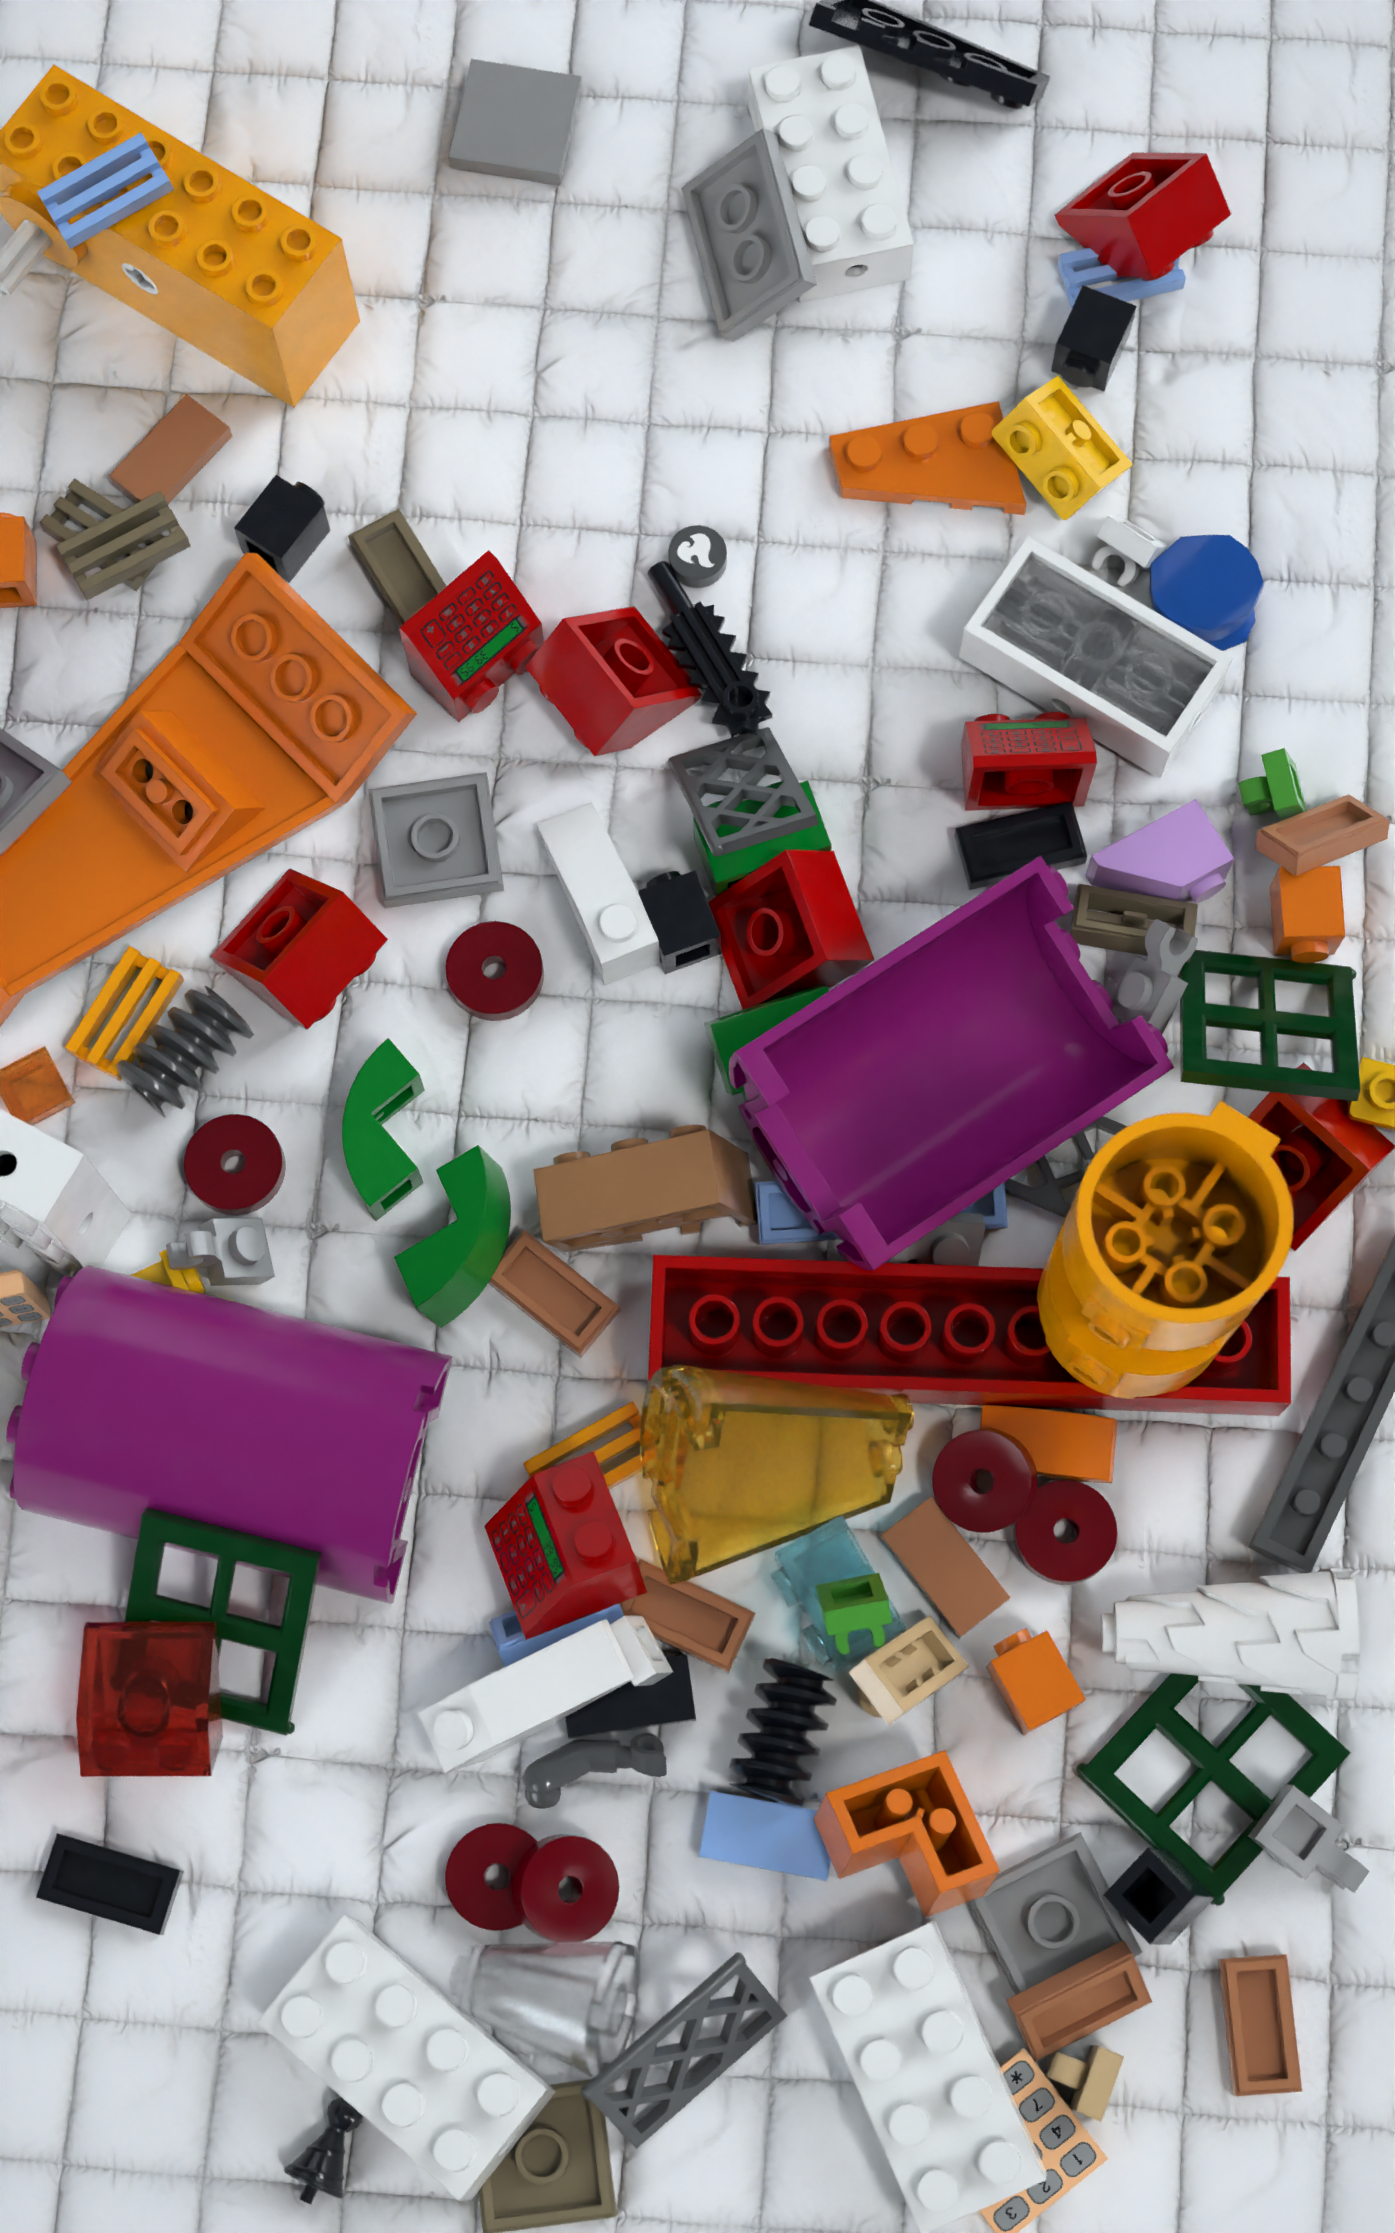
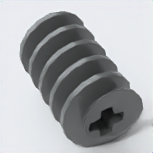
M206 985L204 987L208 996L193 989L188 990L184 994L191 1013L177 1007H172L167 1012L174 1031L158 1024L150 1029L157 1048L138 1042L133 1047L140 1066L125 1060H121L116 1064L117 1071L122 1079L163 1117H165L161 1105L164 1102L181 1110L186 1106L178 1090L181 1084L198 1092L203 1088L195 1072L198 1067L214 1074L220 1070L212 1055L215 1049L230 1056H234L237 1053L229 1037L232 1032L249 1039L254 1035L250 1026L234 1008Z

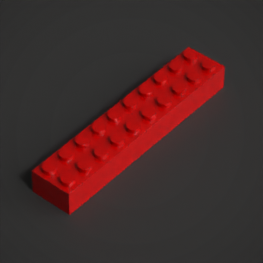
M653 1255L648 1365L649 1391L651 1394L1279 1416L1291 1404L1290 1277H1277L1208 1367L1189 1384L1174 1392L1169 1391L1154 1396L1126 1399L1103 1394L1081 1383L1069 1374L1052 1354L1045 1341L1046 1335L1040 1320L1037 1302L1039 1282L1044 1268L884 1263L875 1270H866L847 1261Z

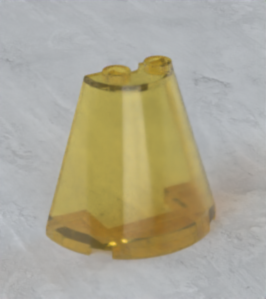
M684 1365L660 1368L656 1371L648 1384L643 1401L640 1427V1455L642 1478H650L652 1482L650 1495L656 1506L655 1509L647 1510L650 1527L669 1585L687 1581L890 1503L896 1477L902 1472L903 1468L900 1446L905 1444L907 1432L912 1429L914 1423L913 1407L909 1397L904 1393L888 1395Z

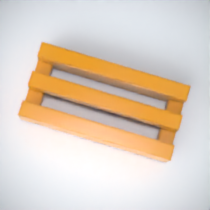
M129 946L65 1046L66 1050L71 1055L121 1082L122 1077L117 1071L116 1064L121 1060L133 1063L136 1058L133 1047L138 1042L145 1044L151 1034L150 1029L158 1023L184 981L182 975L171 968L168 970L151 957L149 959L146 958L140 951ZM136 970H141L91 1050L88 1049L91 1041ZM156 978L161 981L160 986L112 1061L106 1059L105 1056L130 1020L153 980Z
M632 1401L523 1462V1465L531 1477L533 1474L547 1469L628 1422L633 1430L594 1451L600 1465L639 1442L645 1450L640 1455L603 1475L609 1490L663 1460L664 1455Z

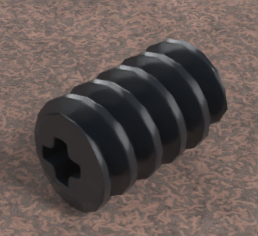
M768 1658L764 1661L763 1669L777 1682L758 1683L756 1685L754 1693L769 1706L768 1708L748 1709L746 1718L760 1730V1733H740L737 1743L747 1750L752 1757L731 1759L729 1768L744 1781L743 1783H729V1785L784 1805L802 1806L804 1799L791 1789L789 1785L791 1781L811 1780L812 1773L797 1761L799 1756H819L821 1749L810 1741L806 1734L807 1731H827L829 1724L817 1715L814 1710L816 1706H835L837 1699L822 1687L824 1681H833V1679L786 1661Z

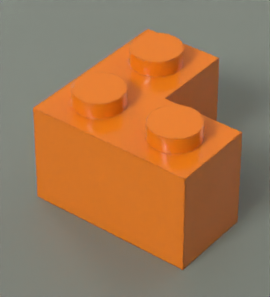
M945 1750L827 1792L813 1819L839 1879L899 1858L925 1918L984 1896L1000 1872Z

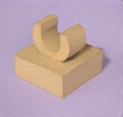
M1091 2045L1085 2063L1060 2052H1055L1046 2077L1076 2089L1069 2107L1071 2110L1102 2121L1124 2056L1096 2045Z

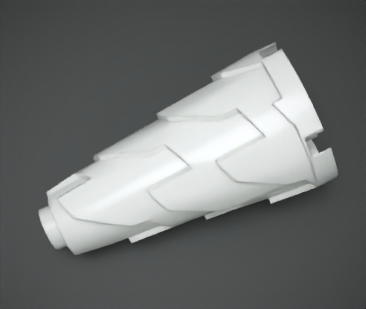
M1324 1568L1313 1573L1261 1576L1260 1582L1197 1586V1591L1130 1595L1123 1602H1114L1113 1613H1101V1651L1114 1652L1115 1663L1127 1664L1134 1671L1197 1675L1198 1681L1261 1686L1260 1691L1323 1696L1326 1700H1353L1357 1691L1359 1672H1346L1345 1661H1352L1353 1656L1360 1655L1359 1615L1354 1578H1350L1351 1569Z

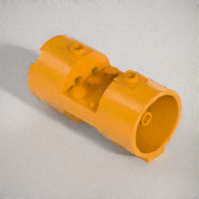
M1220 1100L1210 1116L1194 1113H1168L1135 1122L1113 1136L1099 1150L1086 1170L1041 1274L1037 1294L1040 1320L1046 1335L1045 1341L1054 1357L1069 1374L1091 1389L1103 1394L1134 1399L1135 1397L1154 1396L1169 1391L1174 1392L1189 1384L1208 1367L1277 1278L1289 1253L1293 1233L1292 1203L1286 1182L1274 1160L1270 1157L1280 1142V1138Z

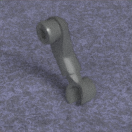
M651 1733L635 1736L631 1740L630 1746H620V1741L573 1740L535 1760L526 1768L523 1777V1783L526 1786L525 1798L532 1807L538 1809L551 1808L560 1800V1787L589 1772L617 1773L618 1768H633L635 1771L654 1777L665 1776L667 1771L663 1743L656 1735Z

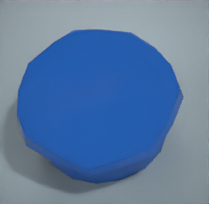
M1231 535L1180 537L1150 565L1149 591L1152 608L1158 614L1220 651L1246 642L1255 623L1254 607L1264 587V581L1257 561L1247 547Z

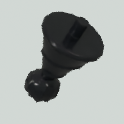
M342 2097L333 2100L328 2106L327 2115L331 2127L326 2128L324 2133L311 2146L306 2147V2150L292 2164L284 2167L286 2174L306 2184L299 2199L308 2204L312 2203L317 2190L339 2199L344 2197L342 2183L344 2180V2155L346 2153L344 2148L345 2132L348 2133L357 2128L362 2123L363 2116Z

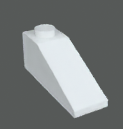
M592 802L537 823L539 834L604 986L660 964L659 940L636 887Z
M605 1619L465 1686L422 1710L418 1715L444 1772L447 1773L491 1758L635 1678L608 1620Z

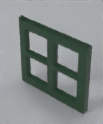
M1195 950L1190 962H1185L1179 972V978L1188 983L1180 999L1181 1082L1358 1101L1361 1089L1352 981L1356 977V971L1350 966L1299 963L1286 959ZM1205 973L1257 978L1258 1009L1206 1003ZM1275 980L1327 986L1329 1017L1276 1011ZM1206 1026L1259 1032L1260 1064L1207 1059ZM1277 1034L1330 1040L1332 1072L1278 1067Z
M146 1508L141 1517L116 1676L111 1678L110 1686L114 1691L286 1736L293 1733L295 1725L291 1722L322 1552ZM165 1543L219 1556L210 1608L157 1594ZM236 1561L290 1575L281 1626L228 1613ZM152 1621L205 1635L197 1685L144 1672ZM223 1640L276 1653L267 1704L214 1690Z
M1171 1673L1088 1764L1079 1763L1077 1765L1076 1772L1077 1776L1152 1848L1169 1849L1215 1897L1210 1903L1220 1906L1225 1902L1223 1894L1264 1850L1250 1839L1248 1835L1277 1797L1276 1795L1270 1800L1229 1761L1269 1716L1273 1717L1312 1754L1308 1761L1287 1783L1294 1785L1311 1798L1351 1752L1288 1693L1260 1691L1261 1686L1243 1684L1237 1685L1257 1704L1220 1745L1215 1748L1174 1709L1199 1682L1198 1676ZM1155 1728L1198 1768L1157 1814L1114 1774ZM1210 1781L1253 1820L1212 1867L1169 1827Z

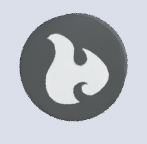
M701 525L686 527L680 530L670 542L668 549L669 566L679 582L688 587L702 588L710 586L717 582L725 572L727 565L726 544L721 535L712 528Z

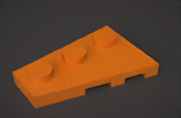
M999 401L829 436V450L841 498L910 505L915 500L950 503V508L972 510L973 505L1004 508V513L1025 515L1026 501L1016 464L991 434L992 430L1003 420Z

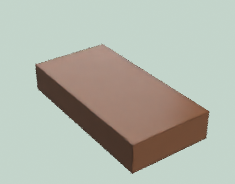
M186 394L109 474L112 485L135 503L161 491L167 504H169L232 438L230 427Z
M1348 794L1258 830L1255 849L1297 876L1388 839L1390 821Z
M525 1230L503 1254L495 1273L488 1283L580 1358L620 1312V1306Z
M929 1497L881 1534L880 1538L959 1639L1011 1598L932 1497Z
M639 1559L638 1566L648 1593L620 1603L624 1616H643L656 1640L729 1673L756 1613Z
M1124 1940L1006 2000L1023 2041L1035 2062L1152 2002L1133 1953Z
M1287 1954L1218 1959L1232 2095L1248 2096L1302 2092Z

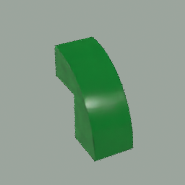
M389 1038L376 1048L358 1072L345 1103L342 1122V1142L346 1165L359 1196L375 1221L424 1183L418 1167L382 1126L425 1091L420 1074Z
M479 1145L436 1169L458 1220L394 1257L415 1307L440 1328L458 1317L481 1294L495 1273L508 1240L511 1203L507 1180L502 1167Z

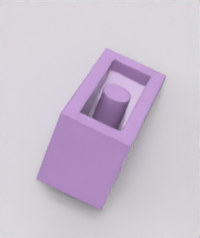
M1194 799L1093 854L1085 876L1090 884L1096 887L1183 902L1192 897L1195 903H1200L1214 896L1225 887L1226 882L1224 879L1227 877L1234 857L1197 799Z

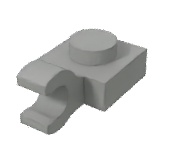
M1156 919L1150 925L1145 936V948L1148 957L1144 959L1137 955L1134 956L1112 999V1012L1124 1020L1142 1015L1146 1023L1154 1025L1163 1034L1188 985L1187 982L1177 976L1185 962L1194 953L1198 938L1179 928L1176 931L1175 928Z
M959 1212L885 1263H906L912 1260V1264L979 1266L985 1229L982 1214Z
M212 1218L198 1226L199 1231L184 1234L186 1242L166 1244L170 1269L207 1268L210 1286L258 1285L275 1277L262 1218Z
M1285 1784L1248 1835L1250 1839L1299 1878L1307 1880L1315 1867H1317L1324 1876L1341 1889L1346 1887L1355 1893L1370 1872L1360 1862L1334 1843L1345 1826L1294 1785Z

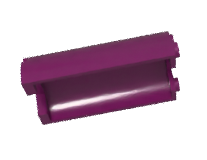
M1041 855L731 1055L729 1060L730 1083L735 1089L743 1086L748 1099L739 1105L738 1108L767 1166L789 1199L819 1235L824 1232L833 1231L843 1241L836 1246L838 1253L862 1269L875 1270L1175 1068L1166 1055L1168 1053V1046L1163 1035L1154 1025L1146 1023L1142 1015L1121 1023L1117 1021L1112 1013L1113 1003L1110 995L1098 981L1091 980L1079 961L1081 954L1076 941L1066 930L1059 928L1055 923V919L1070 912L1074 907L1067 898L1069 892L1065 880L1053 866L1046 865Z
M88 1265L82 1268L73 1278L68 1276L62 1278L55 1296L54 1311L41 1343L31 1342L25 1353L21 1377L23 1380H27L28 1384L23 1404L16 1405L13 1409L6 1431V1441L15 1444L10 1498L16 1499L18 1506L25 1511L138 1539L143 1512L146 1508H151L322 1552L316 1585L392 1604L408 1541L400 1538L427 1425L439 1416L453 1356ZM165 1543L166 1547L217 1560L219 1556ZM236 1561V1565L290 1578V1575Z

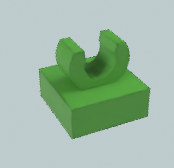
M1285 748L1261 755L1266 776L1254 777L1238 783L1243 806L1248 807L1251 816L1263 814L1274 809L1279 818L1284 820L1307 811L1296 765Z
M879 1573L815 1585L819 1609L827 1635H833L837 1649L842 1655L850 1653L847 1640L849 1633L865 1628L870 1630L875 1648L883 1647L885 1632L882 1625L891 1624L892 1617L889 1600Z

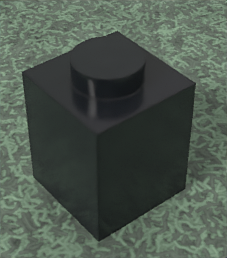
M1083 285L1056 343L1051 371L1060 374L1064 380L1074 386L1082 388L1091 386L1104 392L1129 338L1137 306Z
M276 474L234 527L242 553H258L286 582L290 583L330 532L324 508L325 502L322 497L308 485L302 482H296L295 485H292Z
M695 870L683 875L678 871L663 873L651 879L646 884L647 888L638 891L659 940L660 963L665 974L722 954L721 934Z
M1148 1847L1103 1894L1149 1944L1171 1945L1215 1898L1169 1849Z

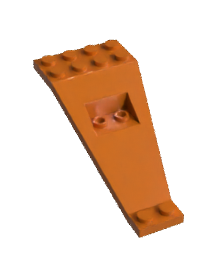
M245 552L180 642L64 767L62 771L72 782L71 785L0 856V1027L28 992L348 803L417 715L258 553ZM148 761L153 767V776L150 780L145 771ZM188 802L193 809V816L190 821L185 815V806Z

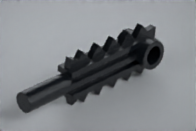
M661 561L656 563L648 570L647 574L671 613V616H669L670 623L662 629V634L670 638L668 649L684 651L679 662V668L695 670L690 686L706 689L701 705L717 707L712 724L726 726L731 738L737 734L751 733L757 735L759 723L773 718V714L766 706L770 691L758 690L754 686L759 677L758 672L742 670L747 660V654L731 652L736 641V635L720 633L725 617L714 615V604L704 607L700 601L693 605L668 562Z

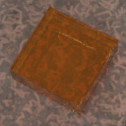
M45 1046L0 1069V1095L12 1116L31 1126L76 1103L50 1052Z

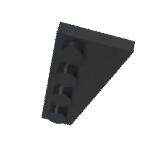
M822 0L815 4L809 22L811 27L893 56L903 62L939 73L943 79L953 84L964 87L974 86L990 92L991 99L1013 109H1021L1023 105L1029 107L1040 100L1050 79V76L876 0Z

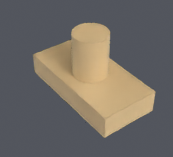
M929 1615L863 1659L848 1673L858 1685L857 1699L862 1708L874 1717H882L889 1726L951 1682L969 1666Z

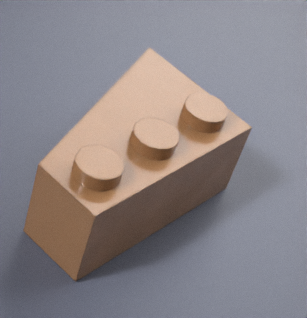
M686 1125L669 1131L670 1138L651 1143H648V1140L643 1138L620 1140L611 1145L612 1152L590 1156V1153L582 1151L560 1154L553 1158L554 1165L533 1169L543 1242L562 1251L569 1252L643 1241L642 1234L678 1226L681 1227L682 1235L701 1233L700 1221L733 1216L739 1220L740 1227L758 1224V1216L748 1153L711 1130H706L704 1125Z

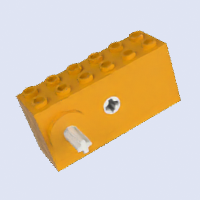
M56 65L50 68L0 130V213L15 230L14 234L0 250L1 295H11L41 256L44 255L54 262L65 266L293 408L359 324L360 318L342 238ZM141 132L174 190L70 249L37 191ZM149 173L119 190L120 193L113 198L105 200L101 204L98 202L68 219L69 224L75 223L153 178L152 174Z

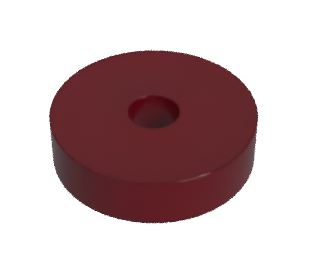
M489 921L470 927L454 941L446 959V978L453 998L464 1011L483 1020L501 1021L518 1016L534 1003L543 985L544 968L537 944L528 933L510 923ZM493 963H499L506 968V971L500 978L490 979L484 975L486 967Z
M229 1114L208 1121L195 1132L185 1151L184 1172L190 1188L205 1206L221 1214L244 1215L259 1210L268 1204L278 1193L285 1176V1156L275 1134L264 1123L247 1115ZM233 1156L245 1158V1166L240 1172L230 1174L225 1171V1163L229 1158Z
M995 1429L969 1431L952 1439L939 1453L932 1474L933 1492L942 1512L959 1527L979 1533L994 1532L1018 1522L1030 1509L1036 1496L1038 1483L1034 1461L1025 1446L1010 1434ZM981 1469L988 1470L993 1476L994 1484L989 1492H984L977 1486L976 1475Z
M1071 1480L1053 1481L1037 1488L1036 1496L1030 1509L1014 1524V1544L1023 1564L1037 1577L1059 1585L1077 1584L1096 1575L1110 1560L1117 1542V1523L1109 1503L1092 1487ZM1059 1522L1072 1524L1076 1529V1540L1068 1544L1058 1541L1054 1535V1526Z
M493 1823L480 1826L462 1837L449 1856L445 1872L448 1897L462 1918L474 1926L492 1931L510 1930L523 1925L514 1907L512 1882L520 1859L532 1845L538 1842L533 1836L513 1825ZM496 1864L505 1865L510 1872V1881L501 1890H493L486 1880L488 1870Z
M567 1834L546 1837L532 1845L522 1856L516 1867L512 1882V1898L515 1910L522 1923L532 1933L543 1939L564 1944L579 1943L590 1939L607 1925L617 1906L619 1878L616 1867L609 1854L590 1839ZM569 1877L573 1883V1892L568 1899L563 1901L559 1896L558 1888L560 1882L564 1878Z

